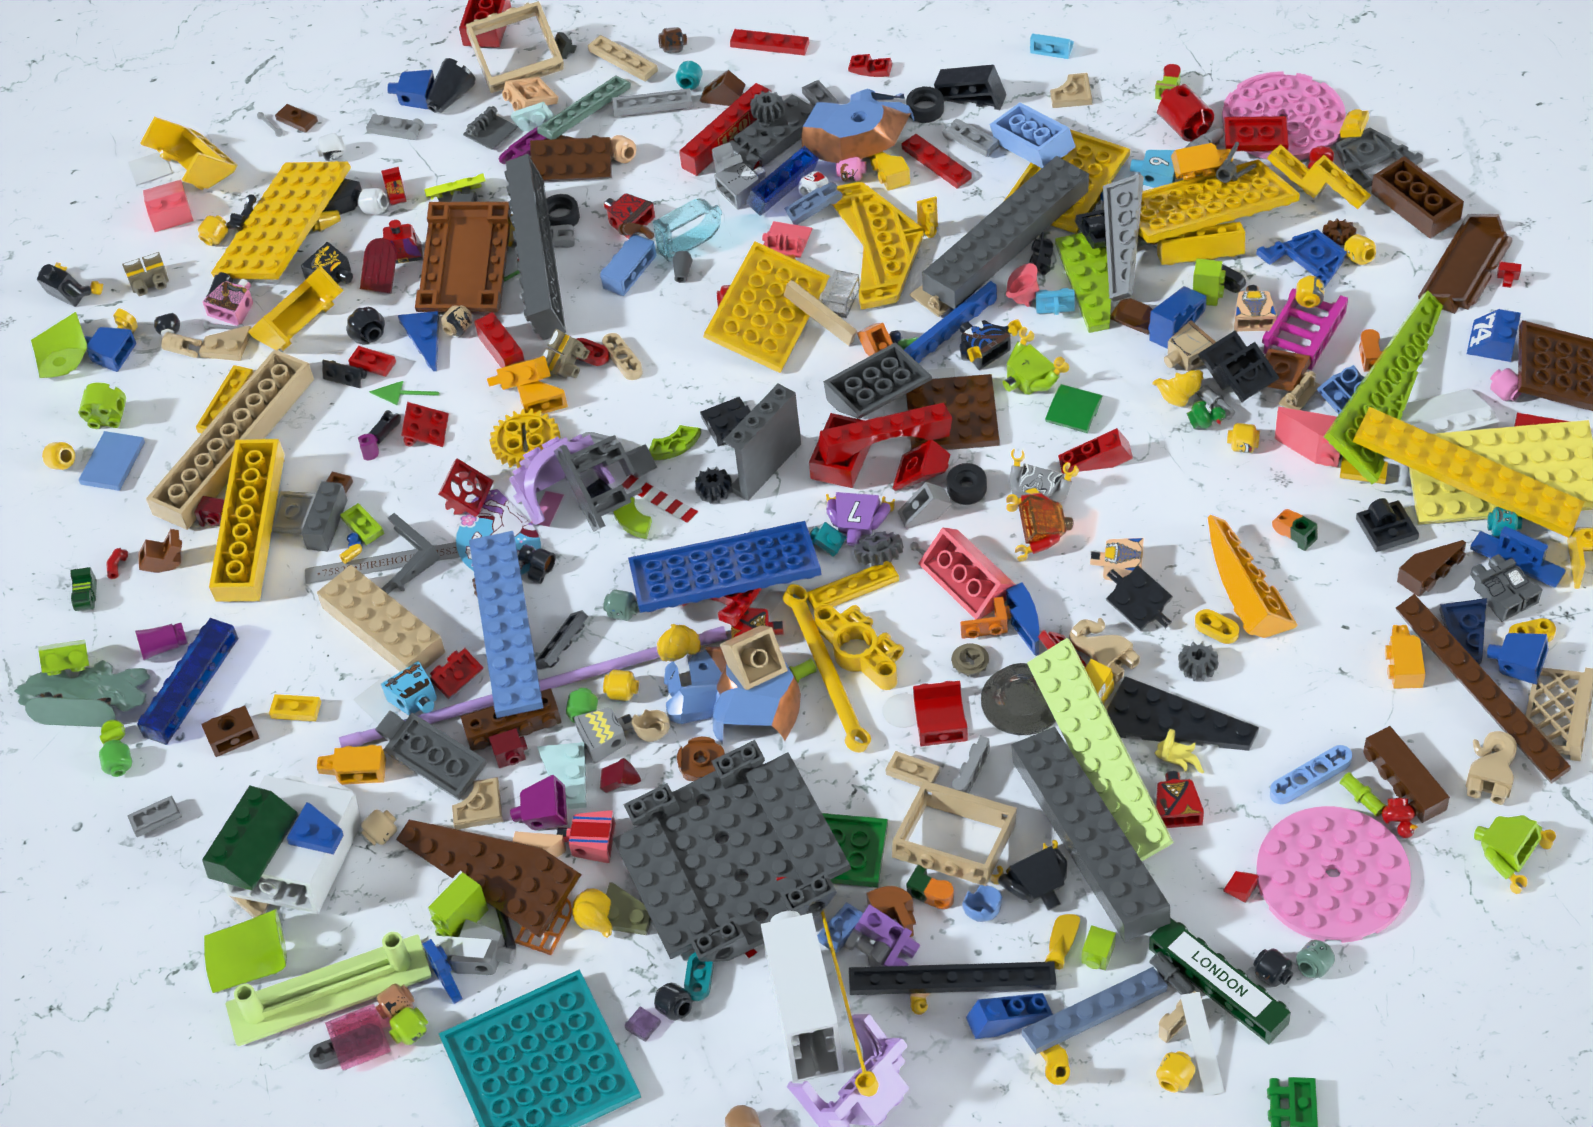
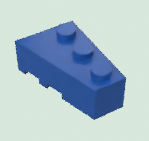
M1183 286L1151 310L1148 327L1150 331L1149 341L1168 349L1169 339L1189 321L1195 323L1205 312L1206 296Z

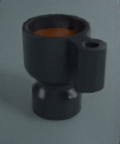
M525 544L519 551L518 559L523 563L531 564L528 571V579L541 584L545 575L553 569L556 555L542 548L535 551L534 547Z

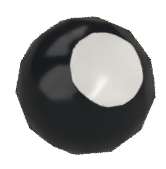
M173 312L157 316L154 320V328L161 336H164L167 332L177 334L180 329V319Z

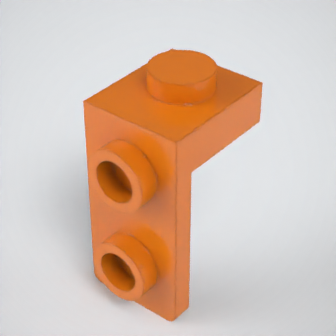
M1003 597L994 598L995 617L961 621V638H977L979 636L1008 633L1007 620L1011 619L1009 605L1005 606Z

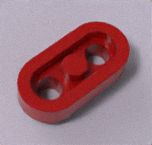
M576 338L590 351L587 359L577 358L578 360L594 366H602L608 362L609 353L607 347L586 338Z

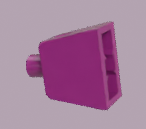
M550 775L523 789L520 792V806L510 810L512 820L514 822L522 821L535 831L568 825L565 784L556 776Z

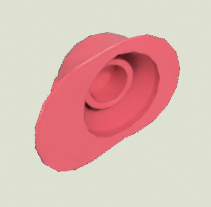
M1028 263L1018 267L1009 276L1007 282L1006 297L1012 298L1018 304H1025L1027 307L1031 306L1032 300L1036 297V292H1039L1037 282L1038 271L1034 264Z

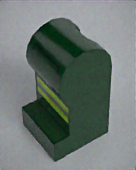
M91 567L70 570V577L72 579L71 602L74 611L94 609L97 579Z

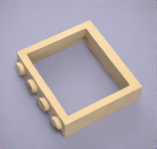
M539 1L531 4L528 2L518 8L512 7L503 13H493L487 18L475 19L474 22L466 24L467 35L490 93L503 90L505 81L538 76L543 77L564 69V61ZM536 16L552 58L492 77L475 35Z
M924 780L893 839L892 858L987 886L1016 825L1017 808ZM926 806L1002 828L985 864L910 842L909 839Z

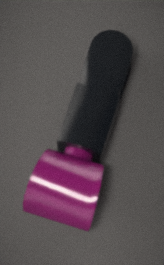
M386 410L368 434L358 437L364 460H373L378 456V444L384 440L390 431L399 425L401 421L400 414H392L390 410Z

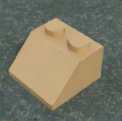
M760 625L720 644L728 667L745 690L788 671L772 627Z

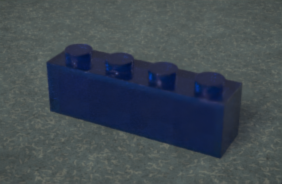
M804 145L751 189L746 204L758 215L762 216L799 185L801 178L815 170L819 158Z

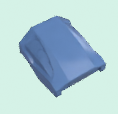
M1352 365L1345 368L1342 372L1333 375L1319 386L1317 391L1340 414L1365 377Z

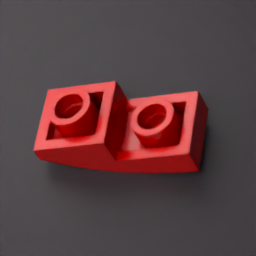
M858 54L851 56L848 70L851 73L863 76L889 77L893 63L891 57L872 59L870 54Z

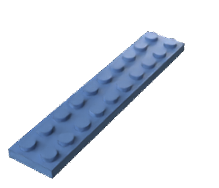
M509 531L471 539L469 544L496 717L500 718L543 708L514 532Z

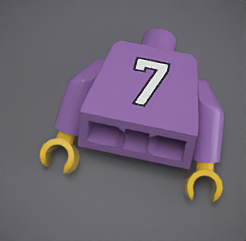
M836 492V496L830 498L829 494H826V513L832 525L838 527L839 532L842 534H847L846 544L849 546L859 544L861 535H871L873 530L878 529L889 512L894 510L895 499L891 502H886L885 496L882 497L881 502L879 495Z

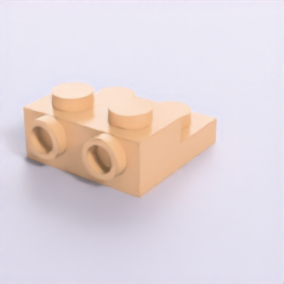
M539 76L505 81L502 92L503 99L512 104L514 111L544 102L547 106L557 104L559 98Z

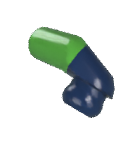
M898 330L891 331L889 334L892 342H896L903 350L918 339V337L905 339L901 337V333Z

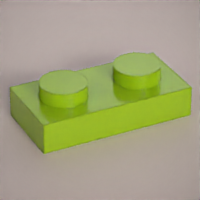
M359 503L340 514L342 521L354 533L359 535V538L362 539L366 546L385 534L383 528Z

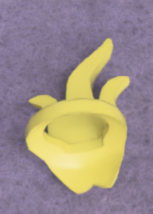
M1170 729L1166 739L1157 744L1158 750L1155 751V755L1163 761L1181 766L1184 772L1187 771V763L1195 766L1199 773L1203 774L1204 771L1199 759L1191 753L1195 749V743L1187 746L1174 742L1175 730Z

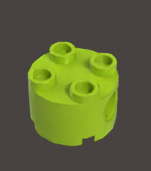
M100 382L90 383L86 386V389L84 388L78 414L84 421L88 422V427L99 429L100 426H109L111 428H118L120 426L127 399L121 389L116 386L115 389L109 388L110 384Z

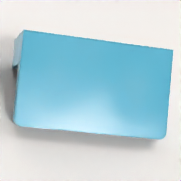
M1032 33L1030 37L1031 54L1069 59L1074 41Z

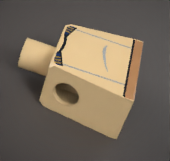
M1189 321L1169 339L1168 355L1164 357V362L1169 368L1179 364L1186 371L1194 370L1205 365L1198 354L1216 341L1194 322Z

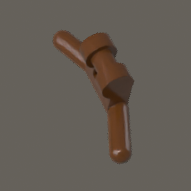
M622 223L618 227V232L622 236L629 235L630 238L633 234H644L648 239L654 238L653 231L646 225Z

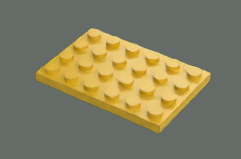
M1070 129L1075 148L1061 159L1089 173L1088 192L1052 223L1051 226L1077 234L1080 229L1075 223L1076 215L1093 211L1095 204L1100 200L1103 186L1112 183L1130 156V149ZM1030 162L1005 200L1042 168Z
M754 241L706 328L703 337L781 373L810 318L807 313L784 296L787 283L791 280L796 282L819 300L829 282L830 276Z

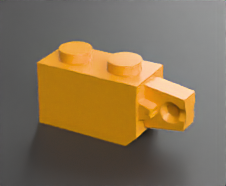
M1212 143L1176 149L1171 155L1176 179L1183 178L1186 181L1194 179L1197 175L1203 174L1204 177L1214 175L1227 159L1231 149L1217 150L1216 146Z
M545 356L499 368L497 369L498 375L487 378L489 387L501 384L502 389L505 390L539 381L551 375Z
M1393 625L1389 645H1385V659L1390 661V665L1387 667L1388 679H1392L1393 689L1423 688L1425 668L1420 638L1410 635L1407 625Z
M382 745L334 748V754L320 756L317 759L318 773L335 775L341 785L384 783L386 756Z

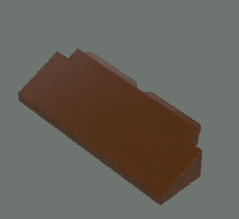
M1467 214L1419 293L1418 299L1425 292L1429 291L1443 305L1442 310L1454 314L1459 307L1469 310L1471 305L1477 303L1492 277L1491 271L1498 267L1499 262H1501L1513 241L1512 237L1507 236V233L1504 231L1499 214Z

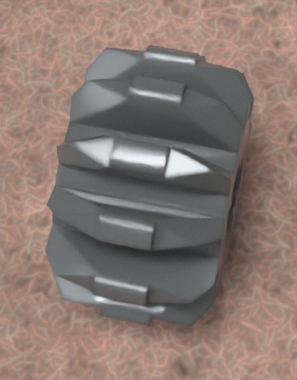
M770 90L767 93L761 91L760 95L755 94L750 104L753 118H757L758 122L764 121L765 124L768 121L774 123L775 119H781V115L784 114L785 110L782 96H779L777 92L771 93Z
M1192 641L1191 646L1184 645L1182 652L1178 655L1180 671L1184 672L1185 678L1192 676L1193 681L1197 678L1205 681L1206 676L1213 677L1214 672L1217 671L1219 666L1217 651H1213L1212 645L1205 646L1203 641L1200 645H1197L1194 641Z

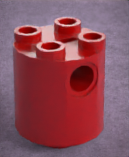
M1186 84L1178 85L1171 90L1166 89L1162 92V99L1158 105L1157 114L1183 140L1190 142L1207 133L1213 124L1214 112Z

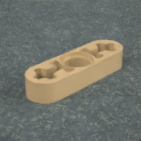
M606 334L602 339V343L607 347L610 359L626 379H639L643 374L641 362L619 334ZM620 354H627V355H628V356H627L626 358H624V359H618V358H617V356L620 355Z

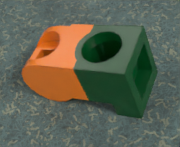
M1284 509L1272 521V526L1278 534L1287 536L1297 542L1298 548L1306 551L1318 539L1317 523L1290 509Z
M917 865L906 883L907 892L912 898L938 909L950 908L954 903L952 884L946 880H936L928 876L927 868Z

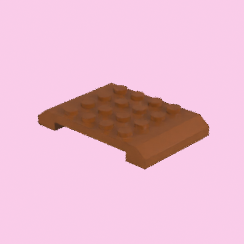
M429 202L427 212L428 229L420 289L417 290L415 301L416 312H447L454 305H462L470 312H499L502 303L511 226L509 203Z

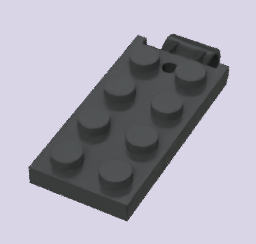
M389 711L375 728L377 733L389 740V743L383 749L386 754L457 800L461 799L488 763L485 758L414 713H411L406 721H404L400 716Z

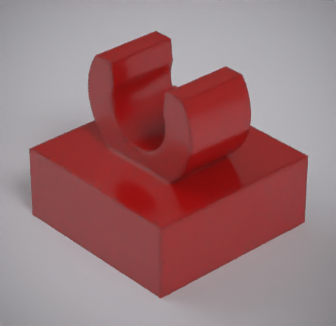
M1499 262L1497 278L1503 279L1502 287L1511 288L1513 280H1519L1522 264Z

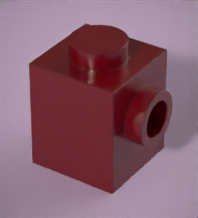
M516 728L489 737L499 769L509 765H516L526 760L524 750H527L528 747L524 736L519 737Z

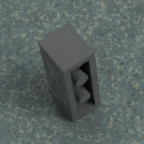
M321 481L301 532L308 550L328 552L341 519L340 514L343 513L348 501L342 483Z

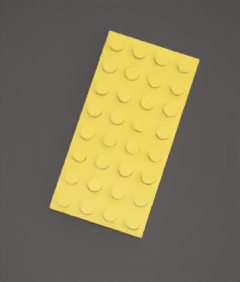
M1589 420L1433 434L1585 501L1581 511L1593 510V439ZM1409 467L1418 525L1488 519V513L1492 512L1495 507H1498Z

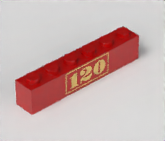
M755 83L681 148L679 154L682 169L698 176L714 161L713 148L734 140V136L757 120V118H753L751 113V100L754 99L755 94L760 95L761 91L767 93L770 89Z

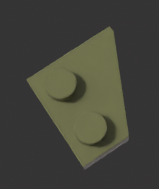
M609 882L606 895L611 900V906L607 917L613 930L647 935L651 918L645 905L616 884Z

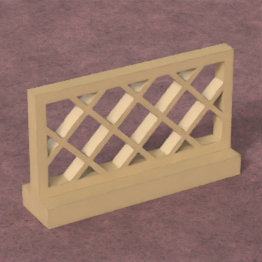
M1585 667L1584 672L1542 668L1540 675L1550 676L1554 681L1545 686L1539 680L1537 685L1532 684L1525 716L1559 754L1570 755V760L1581 761L1593 699V668ZM1568 679L1579 680L1578 684L1570 689L1563 683ZM1559 685L1564 692L1555 697L1549 690ZM1544 693L1550 700L1540 705L1535 698ZM1569 696L1574 701V704L1565 708L1559 701ZM1555 704L1560 712L1550 716L1545 709ZM1541 713L1546 719L1536 725L1531 717ZM1566 716L1571 722L1561 728L1556 720ZM1551 724L1557 731L1547 736L1541 729ZM1562 735L1567 743L1566 746L1555 745L1552 740Z

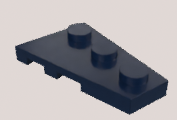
M1487 598L1440 604L1439 611L1444 627L1478 664H1481L1483 659Z

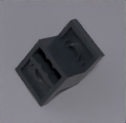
M1236 330L1198 354L1222 391L1231 386L1241 402L1249 399L1279 379V376L1256 342L1246 346Z

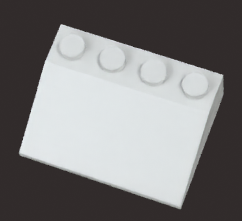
M1470 388L1409 402L1406 404L1401 421L1431 434L1498 428L1499 424L1490 405Z

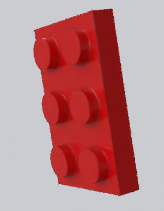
M1286 116L1224 117L1225 149H1232L1234 144L1239 142L1236 151H1274L1279 145H1282L1288 151Z

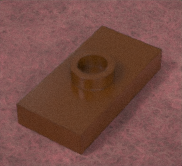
M286 104L275 114L277 121L304 133L318 122L317 116L290 104Z

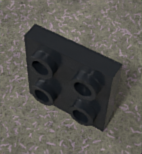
M1104 209L1076 215L1075 223L1092 249L1105 247Z
M1379 498L1369 505L1368 510L1356 513V520L1375 552L1418 540L1419 532L1399 500L1389 503L1386 498Z

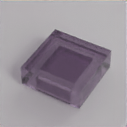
M640 1006L624 1026L627 1031L646 1042L661 1024V1020Z

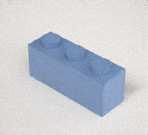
M633 234L629 240L625 241L623 247L613 256L610 263L600 273L603 289L625 296L657 256L654 241Z

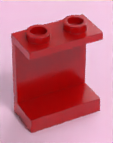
M960 680L934 684L923 683L913 686L920 747L968 741V728L964 716Z

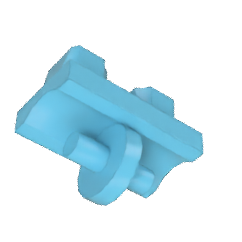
M1062 288L1055 291L1039 290V292H1036L1037 314L1054 313V315H1059V312L1075 311L1074 289Z

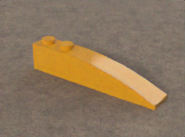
M1210 514L1207 518L1216 565L1229 599L1234 606L1233 610L1244 623V630L1252 636L1256 635L1266 638L1296 628L1298 624L1275 586H1268L1264 580L1266 574L1262 569H1258L1251 563L1254 558L1246 549L1239 546L1242 542L1226 520Z

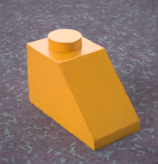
M540 381L517 386L525 413L533 409L534 414L541 410L542 414L568 407L563 389Z

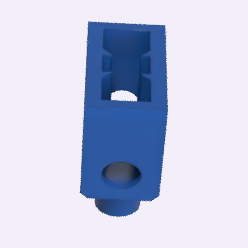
M433 70L402 72L398 83H388V94H397L398 102L402 106L428 109L426 99L435 80Z
M100 327L93 337L84 336L87 343L86 351L90 360L115 372L120 370L137 344L130 329Z
M1508 633L1502 646L1489 644L1487 658L1498 660L1501 674L1537 685L1549 650L1547 634Z

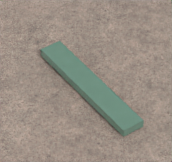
M615 75L537 127L538 134L550 140L556 139L611 102L612 98L618 97L629 90L631 82Z

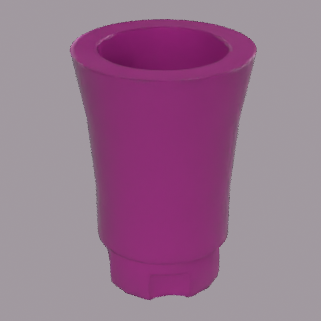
M171 623L150 629L135 630L144 661L168 650L179 648V645L187 644L182 623L174 625Z

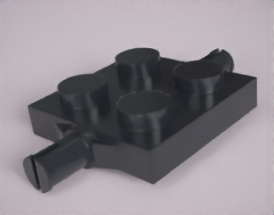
M1137 566L1125 577L1120 576L1114 569L1111 570V573L1107 574V577L1117 585L1114 591L1106 598V601L1140 632L1148 623L1155 620L1165 629L1172 623L1162 612L1173 596L1140 566Z

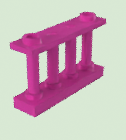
M1292 288L1283 310L1270 331H1266L1263 335V353L1266 354L1268 349L1275 345L1298 354L1309 355L1311 363L1308 369L1312 370L1347 312L1348 297L1340 295L1336 303L1332 302V304L1323 301L1316 308L1327 311L1329 315L1321 318L1296 309L1298 305L1296 289ZM1292 316L1318 325L1320 329L1319 331L1311 332L1289 324L1287 321ZM1281 331H1285L1311 340V344L1304 347L1281 339L1278 336Z

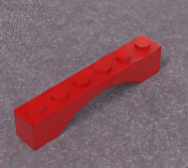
M939 403L821 430L818 450L827 465L845 461L865 447L889 438L913 436L929 441L931 439L948 437L950 435L952 416L945 404Z

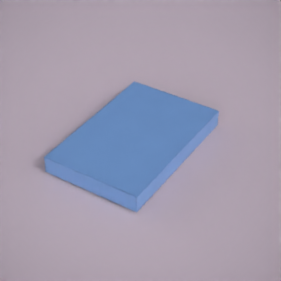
M104 431L79 478L80 485L120 491L145 443L144 438Z

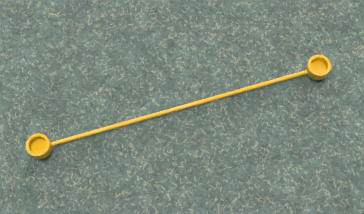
M823 910L821 916L862 1073L855 1079V1085L860 1094L870 1097L877 1093L879 1082L874 1073L866 1071Z

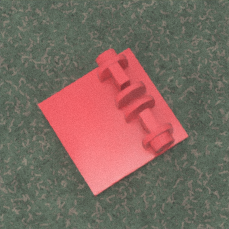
M773 221L770 230L767 233H763L762 241H765L763 245L786 256L794 254V257L801 258L813 228Z

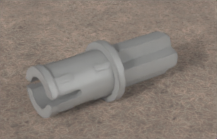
M1203 385L1198 390V397L1207 402L1211 410L1214 407H1222L1226 413L1225 418L1227 420L1232 419L1236 412L1223 401L1224 397L1215 393L1208 385Z

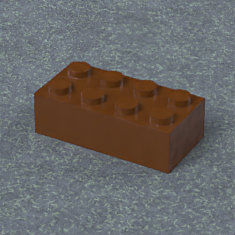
M1405 156L1373 175L1371 193L1431 239L1461 220L1464 201Z

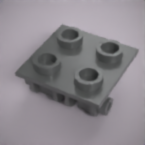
M489 106L483 113L479 114V117H476L472 123L467 125L463 136L493 150L513 133L518 126L497 116V108Z

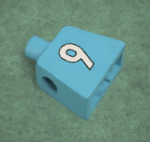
M1147 150L1144 160L1132 159L1130 171L1141 173L1144 178L1143 185L1152 188L1174 183L1176 176L1171 155L1175 150Z

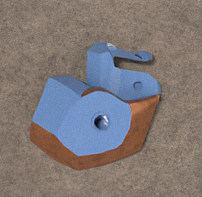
M867 88L852 94L850 102L847 104L817 102L803 125L802 152L820 160L839 163L854 157L863 159L889 149L895 145L909 116L911 115L913 122L914 116L910 107L902 102H878L877 100L905 99V93L893 96L876 93Z
M721 646L705 647V651L692 655L688 661L692 685L681 686L678 667L674 661L666 666L664 684L667 685L669 693L666 702V712L670 721L685 724L712 718L713 733L722 745L724 724L772 726L786 741L796 722L800 709L801 693L799 685L786 662L787 672L748 690L744 689L728 667Z

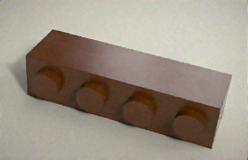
M1391 726L1366 737L1363 750L1364 756L1377 767L1380 776L1390 783L1398 798H1408V805L1414 809V816H1417L1424 823L1447 810L1450 796Z

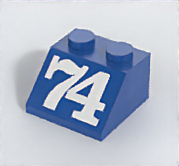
M1497 309L1475 319L1466 354L1511 362L1521 313Z

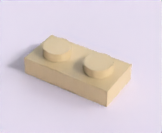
M895 751L885 771L888 776L921 787L924 780L932 783L935 782L940 773V766Z
M1181 999L1177 1003L1176 1009L1171 1014L1166 1013L1159 1021V1038L1165 1043L1187 1024Z

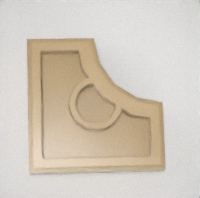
M1088 73L1068 74L1067 80L1062 86L1051 89L1052 108L1092 105Z
M498 777L474 781L473 790L470 795L462 802L452 805L455 829L503 822Z

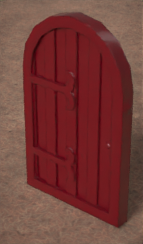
M375 238L366 246L360 289L392 294L397 254L396 248L390 240Z

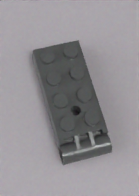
M792 94L784 100L785 110L784 114L781 115V119H775L774 123L768 121L766 124L764 121L758 122L756 120L734 136V140L728 143L731 144L735 156L740 154L743 160L742 163L746 164L751 170L764 167L802 139L803 125L814 107Z

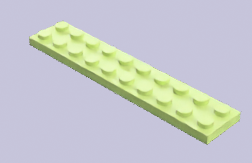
M1066 638L1027 662L1072 754L1141 861L1173 844L1174 842L1072 642Z

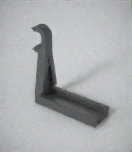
M396 513L388 517V520L395 525L393 529L418 551L381 588L387 594L395 588L405 591L404 585L440 559L435 547Z

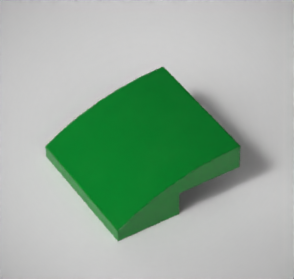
M1060 384L1051 402L1045 421L1088 434L1093 417H1096L1103 396Z

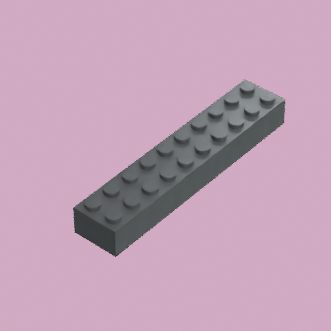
M529 154L506 161L507 170L504 171V174L509 183L506 188L511 198L508 201L509 207L513 212L511 222L515 228L513 237L517 243L515 252L519 258V262H517L518 270L521 273L519 282L524 291L521 294L523 303L526 306V309L523 310L527 322L530 321L532 323L535 334L538 333L542 340L551 338L555 329L566 333V326L548 216L544 179Z
M1055 156L922 272L923 291L932 296H938L940 301L953 309L957 308L1088 192L1089 173Z
M1056 727L1011 744L1013 764L1124 943L1170 924V904Z

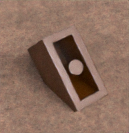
M727 70L704 87L699 101L707 104L730 106L744 94L743 91L746 84L730 70Z

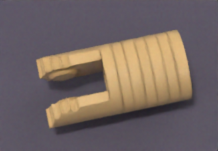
M167 332L162 338L161 346L163 350L197 358L198 353L188 350L189 344L201 347L202 341Z

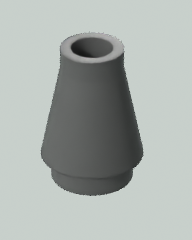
M677 251L672 257L674 280L678 283H685L693 259L689 252Z

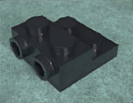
M739 396L700 411V415L716 445L721 446L725 444L723 440L751 410L748 405L745 406Z

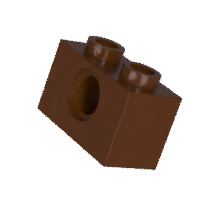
M245 705L201 724L215 757L260 739Z

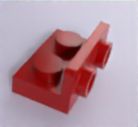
M466 648L460 652L454 651L446 659L448 662L443 667L438 665L430 672V681L448 700L484 669Z

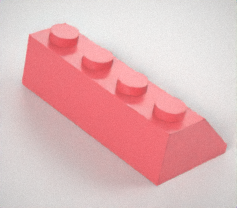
M942 527L918 563L974 619H982L994 611V598L1003 597L1005 603L1006 590L1016 585L958 529Z

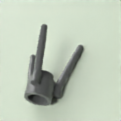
M1239 142L1234 144L1227 159L1216 172V178L1221 182L1227 183L1231 179L1236 181L1240 176L1257 167L1256 164H1253L1238 173L1236 172V165L1231 162V159L1239 146Z

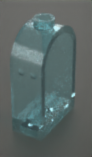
M698 198L653 221L657 251L670 262L677 251L688 252L710 240L716 234L721 224L722 211L718 205L712 206L707 200ZM706 214L699 225L672 239L671 232Z

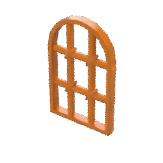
M566 898L548 930L544 932V938L539 946L531 944L535 936L533 933H531L527 942L520 940L526 930L523 926L515 943L552 955L572 916V905L569 899ZM566 902L569 905L568 916L562 915ZM558 918L564 919L565 921L559 933H554L552 929ZM549 935L556 937L550 950L543 948Z

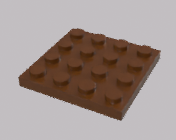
M1522 320L1519 325L1518 392L1593 411V338Z
M992 374L935 378L906 393L908 411L939 403L945 404L952 416L950 435L933 440L945 450L1000 446ZM910 436L911 450L928 440Z

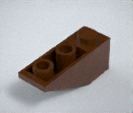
M1460 540L1414 554L1399 567L1397 582L1418 597L1425 591L1429 592L1439 578H1444L1448 575L1451 567L1463 561L1466 555L1464 552L1466 542Z

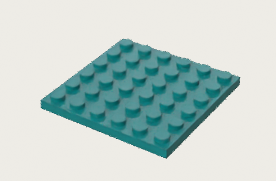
M580 969L438 1033L479 1127H580L642 1098Z

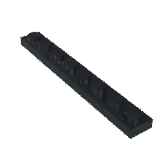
M1054 961L849 967L848 971L850 995L1056 989L1057 985Z

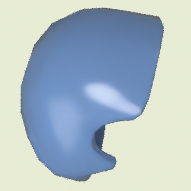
M980 885L975 893L967 892L962 908L969 918L977 922L990 921L1001 910L1002 895L993 886Z

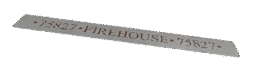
M456 542L434 546L440 556L438 561L460 557ZM413 549L351 560L346 564L339 562L306 568L304 570L305 583L310 584L332 580L350 565L362 574L401 568L405 566L418 550Z

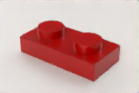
M358 346L348 362L352 367H362L365 371L386 377L395 365L396 359L395 356Z

